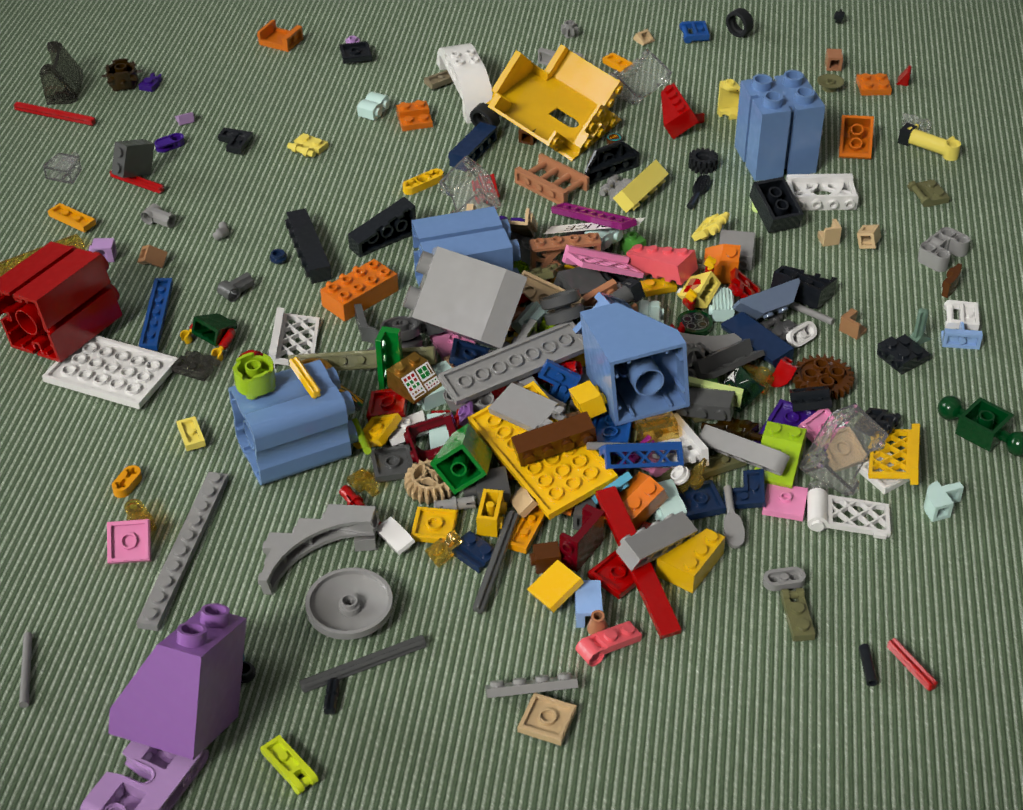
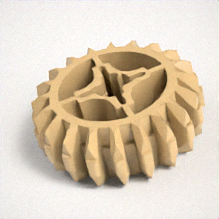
M426 458V461L419 460L418 464L412 463V467L407 469L404 477V487L408 496L412 497L413 501L418 500L419 504L426 502L428 506L429 503H434V500L451 499V496L455 494L430 465L432 460Z

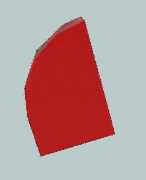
M786 356L780 359L767 385L771 387L786 385L792 379L798 366L792 365L793 361Z

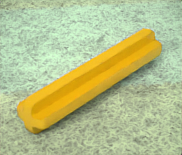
M298 357L291 358L289 360L290 367L313 399L320 397L321 389Z

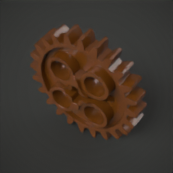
M816 354V358L809 355V359L803 357L802 362H797L796 366L798 367L792 377V383H795V388L828 385L830 397L838 400V396L844 398V395L849 394L850 390H852L855 377H853L854 372L851 371V367H846V362L840 363V358L834 360V356L827 358L825 354L823 357Z

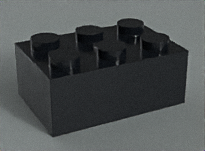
M784 177L753 183L749 196L768 233L800 226L804 213Z

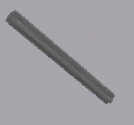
M514 510L507 513L472 607L473 611L478 614H482L486 609L516 527L519 514Z
M423 635L416 636L299 681L300 688L303 693L327 685V681L330 678L340 680L425 648L426 641Z

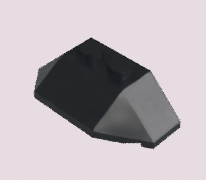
M623 140L595 149L585 169V175L589 177V185L610 178L615 174L618 175L639 167L640 153Z

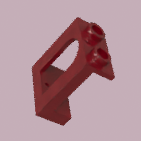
M452 412L406 427L404 438L407 444L410 443L413 450L410 451L413 462L418 464L419 460L426 461V458L433 460L443 447L442 445L430 450L420 449L416 444V437L419 433L445 424L449 436L458 430Z

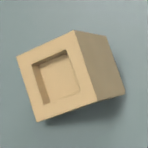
M832 219L831 227L825 228L824 231H818L817 237L822 246L839 245L842 227L837 219Z

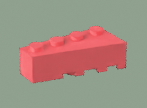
M636 244L626 253L630 257L628 264L643 272L645 276L652 274L653 278L663 277L667 282L674 280L678 285H682L698 270L695 250L687 248L678 249L670 246L657 247L656 245L642 246V244Z

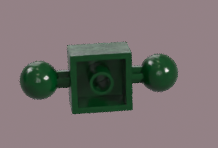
M945 396L939 401L937 409L942 418L946 420L959 418L955 432L958 436L989 452L1000 441L1006 443L1007 450L1012 455L1023 456V432L1009 433L1014 414L981 397L967 410L963 409L962 402L955 396Z

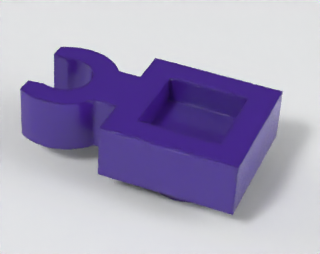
M151 73L150 77H145L138 84L139 90L153 92L160 85L159 82L162 81V75L155 76V73Z

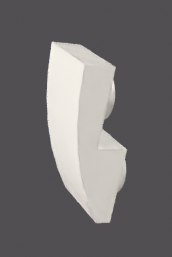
M391 516L377 527V534L399 555L407 551L415 543L410 534Z

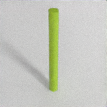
M353 418L352 422L356 428L363 452L369 455L372 451L359 420Z

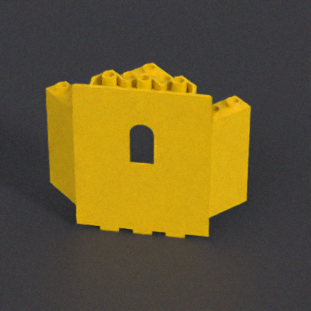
M562 44L545 70L535 65L516 50L491 90L493 91L492 99L487 104H489L488 107L505 119L573 161L621 121L616 114L608 109L613 106L617 94L619 95L622 92L624 84L573 53ZM559 109L575 119L579 125L577 127H569L550 114Z

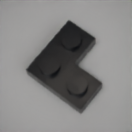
M223 128L218 135V141L228 143L226 145V152L241 154L253 139V132Z

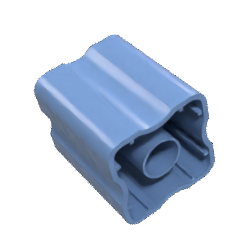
M321 360L303 364L321 389V396L315 399L309 395L292 368L275 373V390L258 396L254 400L247 399L245 395L237 391L236 386L228 388L239 446L249 461L253 473L261 486L352 455L351 444L358 442V435L352 420H348V415L355 413V405L348 390L344 392L339 391L341 388L340 380L334 367L326 369Z

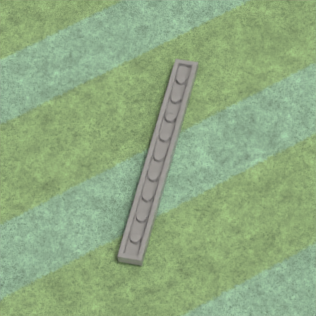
M208 472L136 622L138 628L159 631L228 483V474Z

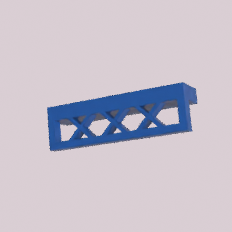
M682 441L605 444L599 447V456H604L606 470L684 466ZM677 452L678 462H671L666 457L668 453ZM638 454L641 457L638 463L634 464L628 459L629 455ZM649 454H657L660 456V459L653 463L647 456ZM619 455L622 460L619 464L611 465L610 456Z

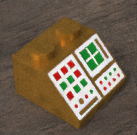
M416 352L411 353L386 370L388 388L413 404H416L442 386L428 360Z

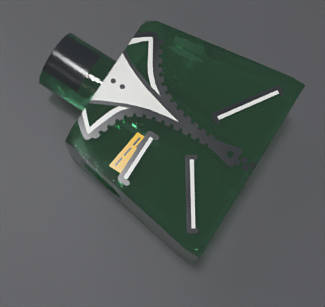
M742 366L729 371V376L722 382L725 385L744 389L741 406L735 407V410L739 413L765 389L763 384Z

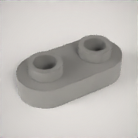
M799 567L771 569L764 573L763 585L770 591L800 588L805 583L806 574Z

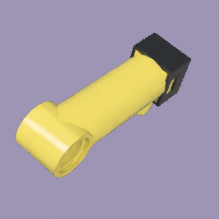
M906 123L900 129L898 143L908 146L912 144L941 154L948 161H955L959 157L961 142L956 140L954 136L946 140L918 130V124Z

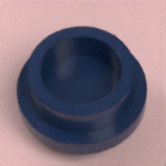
M274 249L271 252V262L282 264L287 260V254L284 250Z

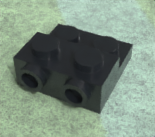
M906 334L897 339L891 336L878 343L877 355L900 374H904L930 360L931 356L928 351Z

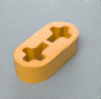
M131 465L126 467L113 481L112 490L115 497H127L140 483L142 474L138 466Z

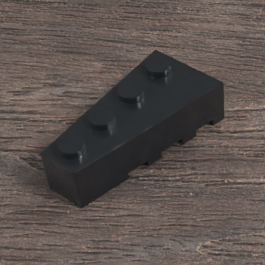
M401 198L348 234L349 248L357 256L363 257L412 236L411 220L416 219L415 205L407 198Z

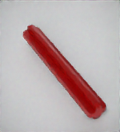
M110 170L112 178L158 194H162L165 190L164 185L139 176L122 178L112 174V170Z

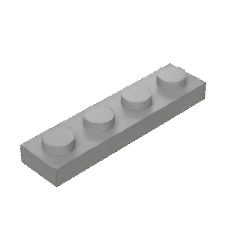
M571 672L558 673V677L549 678V675L535 676V680H526L525 677L512 679L513 682L504 683L503 680L490 681V685H485V692L487 698L572 689L578 688V679L575 675H571Z

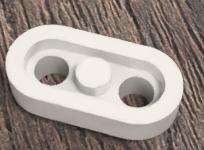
M811 321L803 322L787 332L786 341L794 348L800 347L816 337L817 327Z

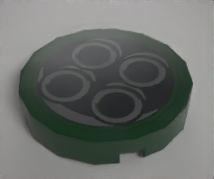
M688 310L682 312L677 318V328L680 326V322H682L685 327L684 333L706 336L713 328L712 318L703 311Z

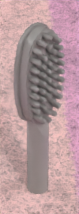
M726 485L723 487L727 509L723 523L724 534L728 546L736 549L744 543L745 530L741 517L735 513L732 488L730 485Z

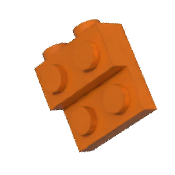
M416 100L412 103L402 102L396 105L397 117L402 131L433 127L427 101Z

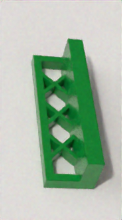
M382 326L375 339L379 390L390 389L388 388L386 370L403 359L401 329Z

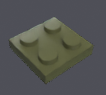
M558 263L547 265L545 268L536 267L527 272L546 280L555 278L558 271L565 270V266H558Z

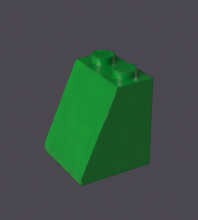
M468 423L452 433L430 465L451 491L457 494L487 475L492 452Z

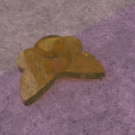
M703 458L690 470V476L686 483L676 485L679 493L685 492L689 487L697 490L703 485L704 477L702 474L705 470L707 459Z

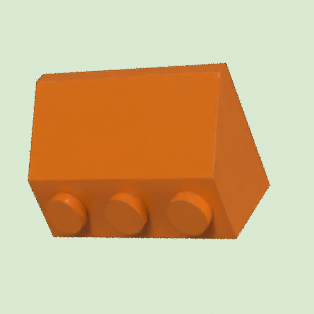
M640 471L628 482L629 486L618 492L636 530L668 499L665 489L652 477ZM604 516V523L609 526V524H608V522H607V520H606V518H605V516Z

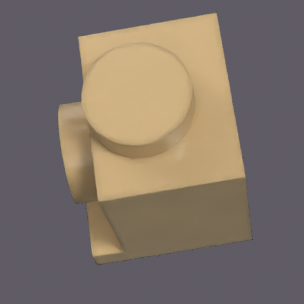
M862 225L857 232L859 249H874L877 247L876 244L881 238L880 225Z

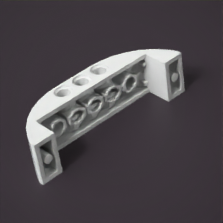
M471 43L441 47L437 52V65L440 70L447 69L462 98L463 117L467 124L472 123L470 112L479 103H487L492 99L493 92L491 91L492 88L486 68Z

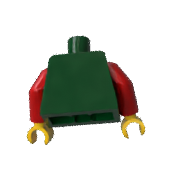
M218 313L194 316L193 323L189 326L190 329L181 331L180 337L182 341H185V344H190L193 341L191 334H194L215 347L219 346V348H214L211 351L213 360L217 356L218 362H221L224 359L223 350L228 348L236 335L237 322Z

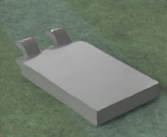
M511 383L488 407L490 414L528 431L553 423L550 420L551 417L557 421L567 418L565 414H562L565 408L559 406L557 402L514 383Z

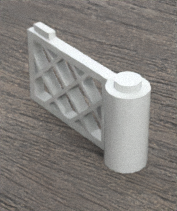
M813 488L807 493V526L816 532L830 528L873 535V538L886 540V537L889 538L891 535L889 504L828 495L824 489ZM832 502L839 503L843 507L841 509H838L832 504ZM854 506L861 507V508L863 509V511H861V512L859 513V512H858L857 510H855L853 507H854ZM848 510L854 516L848 518L843 512ZM873 510H884V514L879 516ZM869 514L874 520L869 522L864 515ZM838 516L844 522H833V518ZM858 519L864 525L858 526L854 523V521ZM880 523L885 530L878 529L874 525Z

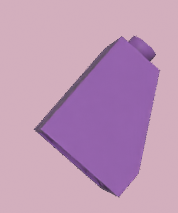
M211 603L202 606L200 611L185 623L180 624L175 631L157 644L111 706L108 734L194 760L238 717L247 618L230 614V609L223 604Z

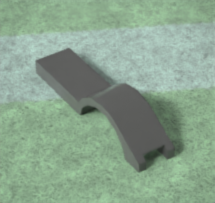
M355 304V319L362 341L374 344L373 347L367 350H375V339L379 331L367 325L362 305Z

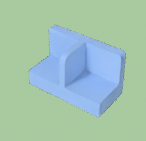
M960 322L959 329L945 328L941 331L942 347L980 350L983 337L982 331L965 330L964 322Z
M583 580L584 584L574 592L576 628H585V616H591L593 611L601 610L603 612L600 580Z

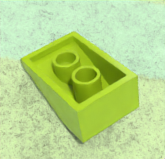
M767 421L761 444L789 455L790 459L782 476L764 470L765 483L792 489L805 447L807 429Z

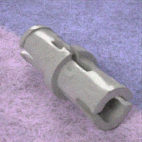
M474 495L460 498L452 496V499L434 500V507L453 510L476 508Z

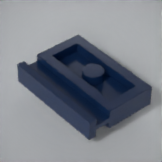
M468 531L455 541L453 546H449V553L480 573L481 569L488 567L495 547L473 532Z

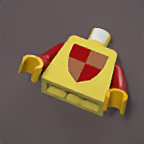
M708 256L704 262L706 266L705 271L689 277L685 285L677 291L683 305L689 310L707 308L721 285V282L713 273L717 260L711 256Z

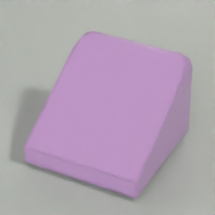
M193 112L177 115L175 119L181 126L193 123L194 115Z

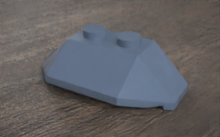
M797 278L739 299L732 307L738 313L744 312L755 320L764 318V320L769 319L777 312L782 314L788 311V307L794 302L800 279Z

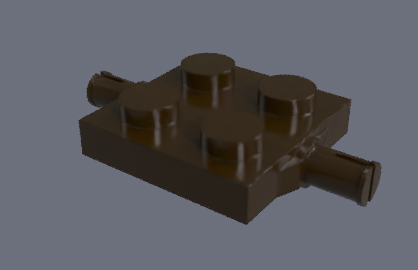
M732 417L731 421L719 420L716 424L705 422L701 424V430L706 424L751 441L761 442L763 434L757 433L759 431V423H754L750 420H739Z

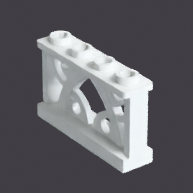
M852 173L787 174L786 181L802 211L857 209L859 197L854 186ZM814 191H828V192H831V194H829V195H816V194H814V193H812V192H814Z

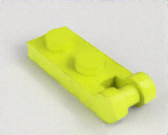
M280 735L260 747L261 754L291 785L297 795L304 792L308 785L313 786L319 781L315 772ZM303 774L305 777L299 780L297 776Z

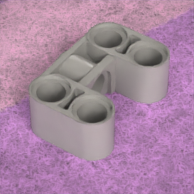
M943 227L920 244L918 262L937 272H945L948 269L951 254L957 257L967 255L970 238L953 228Z

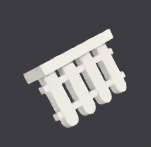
M678 413L670 414V423L663 422L658 426L643 427L642 430L637 432L639 440H643L647 435L652 437L647 443H650L652 440L655 442L682 441L684 464L689 462L696 463L697 461L701 467L709 466L708 447ZM677 452L666 455L671 462H678ZM652 454L653 458L660 459L659 455Z

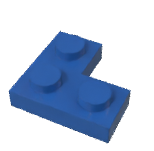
M549 359L546 360L538 373L539 378L553 384L548 394L563 403H566L570 397L568 389L577 386L581 380V375Z

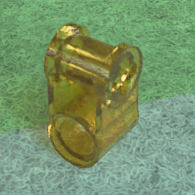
M131 499L125 503L124 509L127 514V521L150 519L151 532L157 530L154 518L140 500Z

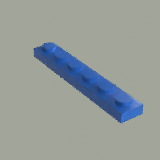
M172 278L154 279L138 347L152 351H158L173 287Z

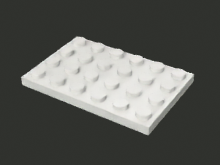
M96 335L61 363L56 361L42 375L43 382L141 409L178 366L179 359L178 357Z

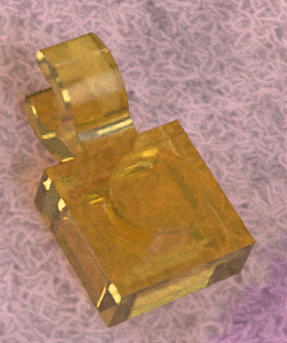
M363 468L347 477L348 484L359 493L365 490L372 497L380 493L375 488L379 486L375 481V477Z
M452 530L448 533L445 541L442 538L438 539L425 552L439 568L455 555L452 550L463 541Z

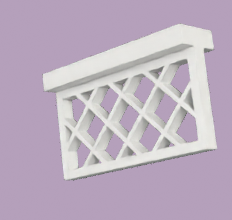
M277 307L268 355L273 361L274 369L276 364L289 366L288 359L280 357L285 354L294 355L292 351L296 349L301 352L299 354L315 353L320 317L284 313V308ZM287 320H293L296 323L290 324ZM306 323H315V325L309 327ZM301 326L304 330L298 331L296 328ZM291 330L294 334L288 336L286 332ZM309 333L312 337L307 339L304 335ZM299 337L302 341L297 343L294 339ZM289 342L292 346L287 348L283 345ZM308 345L310 348L305 350L302 346Z

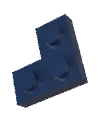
M764 469L744 470V487L732 488L735 509L766 507Z

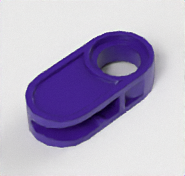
M173 133L159 138L154 142L157 152L164 153L179 148L185 144L184 135L182 133Z

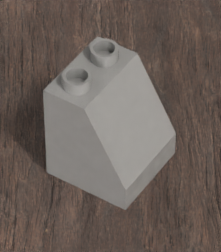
M438 246L433 248L432 253L423 251L416 267V272L423 274L419 289L410 286L403 303V307L411 309L408 317L490 348H502L528 277Z

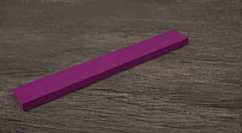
M566 202L551 207V211L554 214L619 230H625L637 225L635 218Z

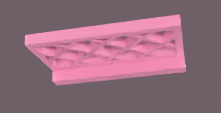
M566 244L562 258L563 263L642 279L644 276L643 272L628 264L630 257L626 255Z

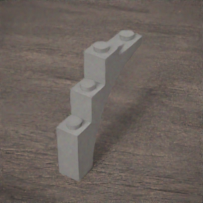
M328 504L326 511L322 514V519L299 518L297 525L293 527L292 533L269 532L267 540L263 542V552L266 554L262 573L258 575V584L261 586L263 594L272 595L277 583L286 571L311 551L345 538L375 536L380 521L376 506Z

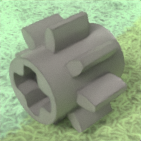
M566 20L564 25L561 24L562 34L566 38H573L575 33H578L577 23L575 24L573 20Z

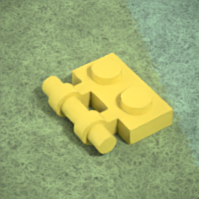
M303 133L294 140V143L289 142L287 148L291 149L292 152L302 153L305 157L314 158L316 154L320 155L329 148L327 141Z
M728 212L720 215L717 213L705 218L691 237L694 241L699 239L705 240L710 235L719 233L722 225L728 222L730 214Z

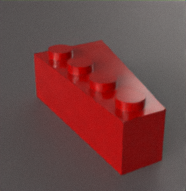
M674 83L666 86L661 91L664 127L671 138L675 139L699 121Z

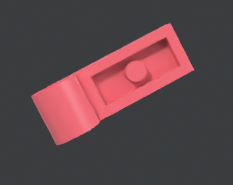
M630 621L581 639L576 645V651L589 666L593 667L603 660L605 654L641 641L642 634Z

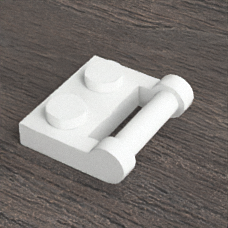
M947 300L944 303L947 315L945 328L959 329L960 322H964L965 330H979L978 302ZM954 309L959 310V320L954 319Z

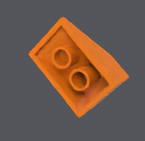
M842 115L839 158L871 159L874 116Z

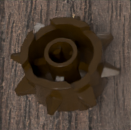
M116 59L112 61L113 64L106 65V74L101 77L108 79L107 83L112 87L113 91L133 90L136 88L138 83L137 74L143 72V70H137V65L134 61L128 62L127 59Z

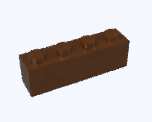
M586 411L512 436L511 440L515 454L522 467L584 446L587 442H596L597 436L595 427Z

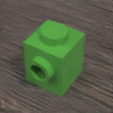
M635 230L623 234L620 240V250L626 254L636 244L646 246L647 240Z

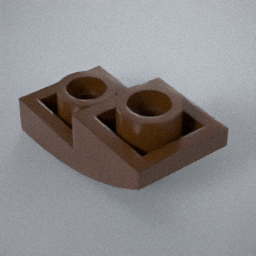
M958 263L948 270L947 278L942 284V296L948 298L956 290L962 264Z

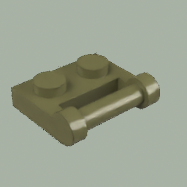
M934 179L918 183L911 181L907 185V188L914 192L921 200L920 203L923 207L949 203L950 197Z

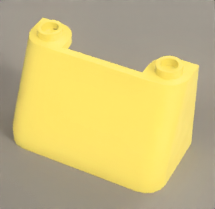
M733 79L720 81L717 114L719 117H723V114L727 115L729 120L737 119L740 86Z

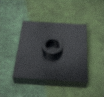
M367 41L339 45L343 64L372 61V54Z

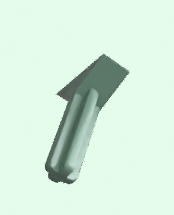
M926 308L918 310L914 332L909 336L919 345L932 339L924 333L928 318V309Z

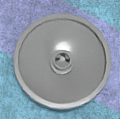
M363 568L334 570L320 577L310 587L305 600L306 614L310 624L325 636L341 640L362 638L376 632L388 621L393 610L392 590L387 581L373 571Z

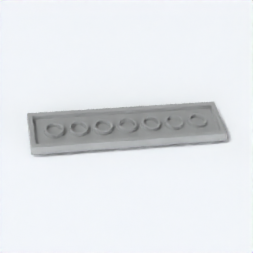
M572 320L441 372L438 374V379L455 405L458 406L539 372L547 359L559 364L583 354V336L576 334L572 330L576 326Z

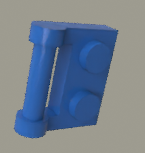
M705 21L681 22L679 25L684 35L683 40L687 44L692 41L710 39ZM688 29H691L693 34H689Z

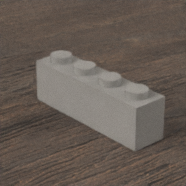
M683 511L675 515L671 513L663 521L657 520L649 528L643 527L633 536L628 534L620 540L621 545L616 550V553L630 571H633L692 538L698 529Z

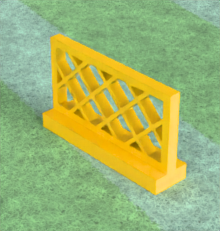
M912 424V429H894L887 435H882L879 429L871 434L868 479H910V485H919L920 424ZM899 436H907L903 439L898 438ZM892 440V441H894L895 443L889 444V443H887V442H889V441ZM883 446L884 449L879 450L878 447ZM903 446L904 449L899 450L898 447ZM891 451V452H893V453H895V454H893V455L890 456V455H888L887 453H889V452ZM879 457L883 458V460L878 461L876 459ZM900 457L904 458V460L898 461L897 459ZM892 463V464H894V465L891 466V467H888L886 464ZM901 468L906 472H897L896 470Z

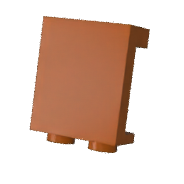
M272 19L257 32L259 45L289 52L303 40L302 26L299 25L295 26L291 31L277 28L275 20Z

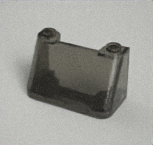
M58 41L48 42L47 50L50 53L52 65L45 64L40 69V78L46 104L75 103L78 101L83 81L82 68Z

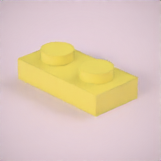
M195 416L176 421L187 451L206 446Z

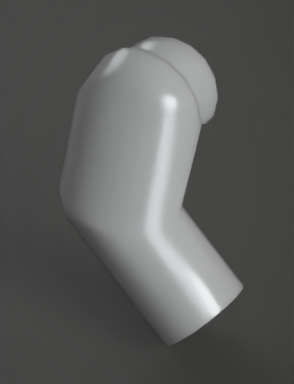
M220 222L218 224L219 228L213 233L215 240L226 238L229 235L226 222Z

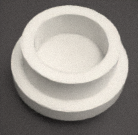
M679 465L672 470L670 476L676 485H682L688 481L690 470L685 466Z

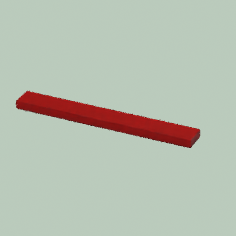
M616 486L596 491L595 496L602 511L605 512V518L618 546H620V540L628 534L633 536L636 533V529ZM651 562L630 571L660 639L680 634L682 629Z

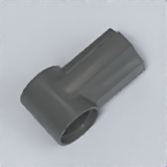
M246 272L230 282L227 280L220 282L217 292L230 302H234L239 298L240 293L254 286V280Z

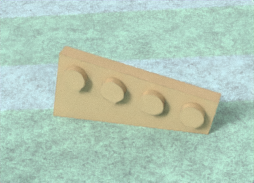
M525 270L521 273V275L528 277L522 293L533 303L537 301L540 304V299L565 291V289ZM581 297V298L579 299V301H577V302H575V303H573V304H576V303H581V304H583V303L585 302V301H584V298Z

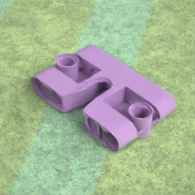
M131 741L122 752L127 759L125 765L148 781L142 783L128 776L106 772L84 799L80 810H171L207 762L209 751L204 749L192 760Z

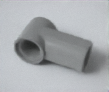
M155 203L151 204L140 214L142 221L148 225L154 222L172 228L176 221V215L163 211Z

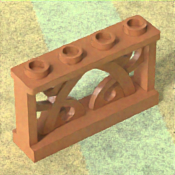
M599 233L530 239L529 271L536 268V261L542 262L540 266L542 268L547 267L550 263H558V266L562 265L554 258L565 250L566 244L583 248L588 247V249L594 246V250L601 251ZM537 252H541L545 258L538 257ZM565 264V265L573 266V267H575V268H576V267H580V266H577V265Z

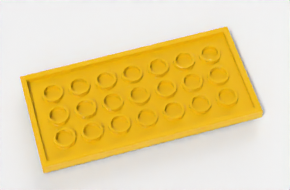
M534 381L523 386L525 389L548 398ZM489 406L467 417L469 424L522 488L529 492L538 503L537 506L549 520L591 497L596 491L602 490L618 478L617 473L613 469H605V460L599 456V453L596 450H587L586 445L521 467L515 454L511 437L528 430L490 414ZM552 417L550 418V420L553 421V423L557 421Z

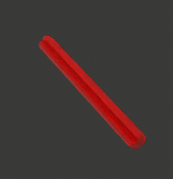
M23 102L14 103L16 111L94 126L96 123L95 117Z

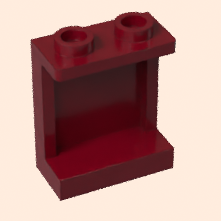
M586 504L582 508V527L574 536L561 533L559 542L561 563L577 572L603 542L604 511Z

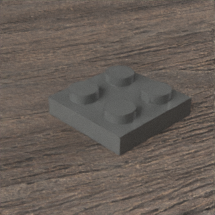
M409 444L373 449L370 453L376 483L404 479L407 469L412 467L413 461L410 455Z

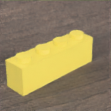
M655 160L613 199L625 213L630 209L634 211L640 205L639 201L641 203L649 197L648 193L651 195L658 189L656 185L660 187L666 181L664 178L669 173Z

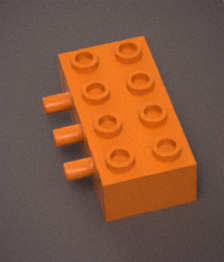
M376 259L360 267L354 266L352 272L346 275L340 274L338 280L334 282L328 281L326 286L320 289L322 306L346 322L355 316V304H361L364 311L399 290L398 275Z

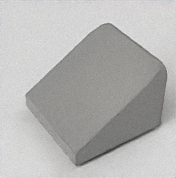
M376 533L375 536L354 537L355 552L376 550Z

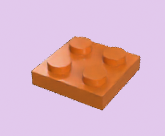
M857 74L856 81L861 96L891 95L892 89L887 74Z

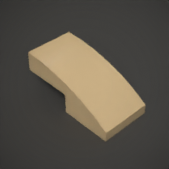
M522 486L510 497L513 507L523 518L538 505Z

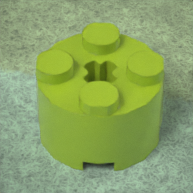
M250 352L236 359V364L233 366V374L238 392L245 395L247 399L254 400L258 396L275 390L276 378L271 357L264 353L263 356Z

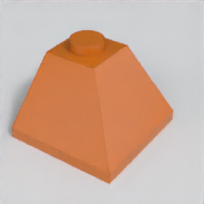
M720 244L705 248L704 260L708 256L717 260L713 273L721 284H731L730 271L735 267L737 269L739 267L741 245Z

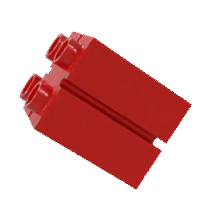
M51 241L0 277V315L3 313L8 315L0 321L11 347L31 354L37 352L38 356L61 363L122 316L118 303L120 295L116 287L111 284L107 273L109 264L106 258L99 252H90L72 245L67 246Z

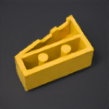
M708 528L657 558V577L693 594L724 554L725 536Z

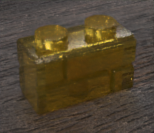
M672 411L634 421V428L638 433L637 440L639 443L647 435L652 437L647 443H650L652 440L659 442L679 438L678 423Z

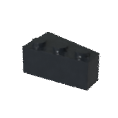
M782 265L773 273L771 288L799 278L800 284L794 301L803 303L809 308L818 309L834 296L838 278L832 277L831 280L821 278V274L815 273V276L804 274V270Z

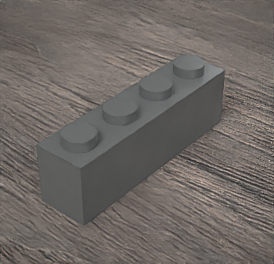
M689 387L690 406L663 413L666 415L678 413L680 416L731 421L736 406L735 391Z

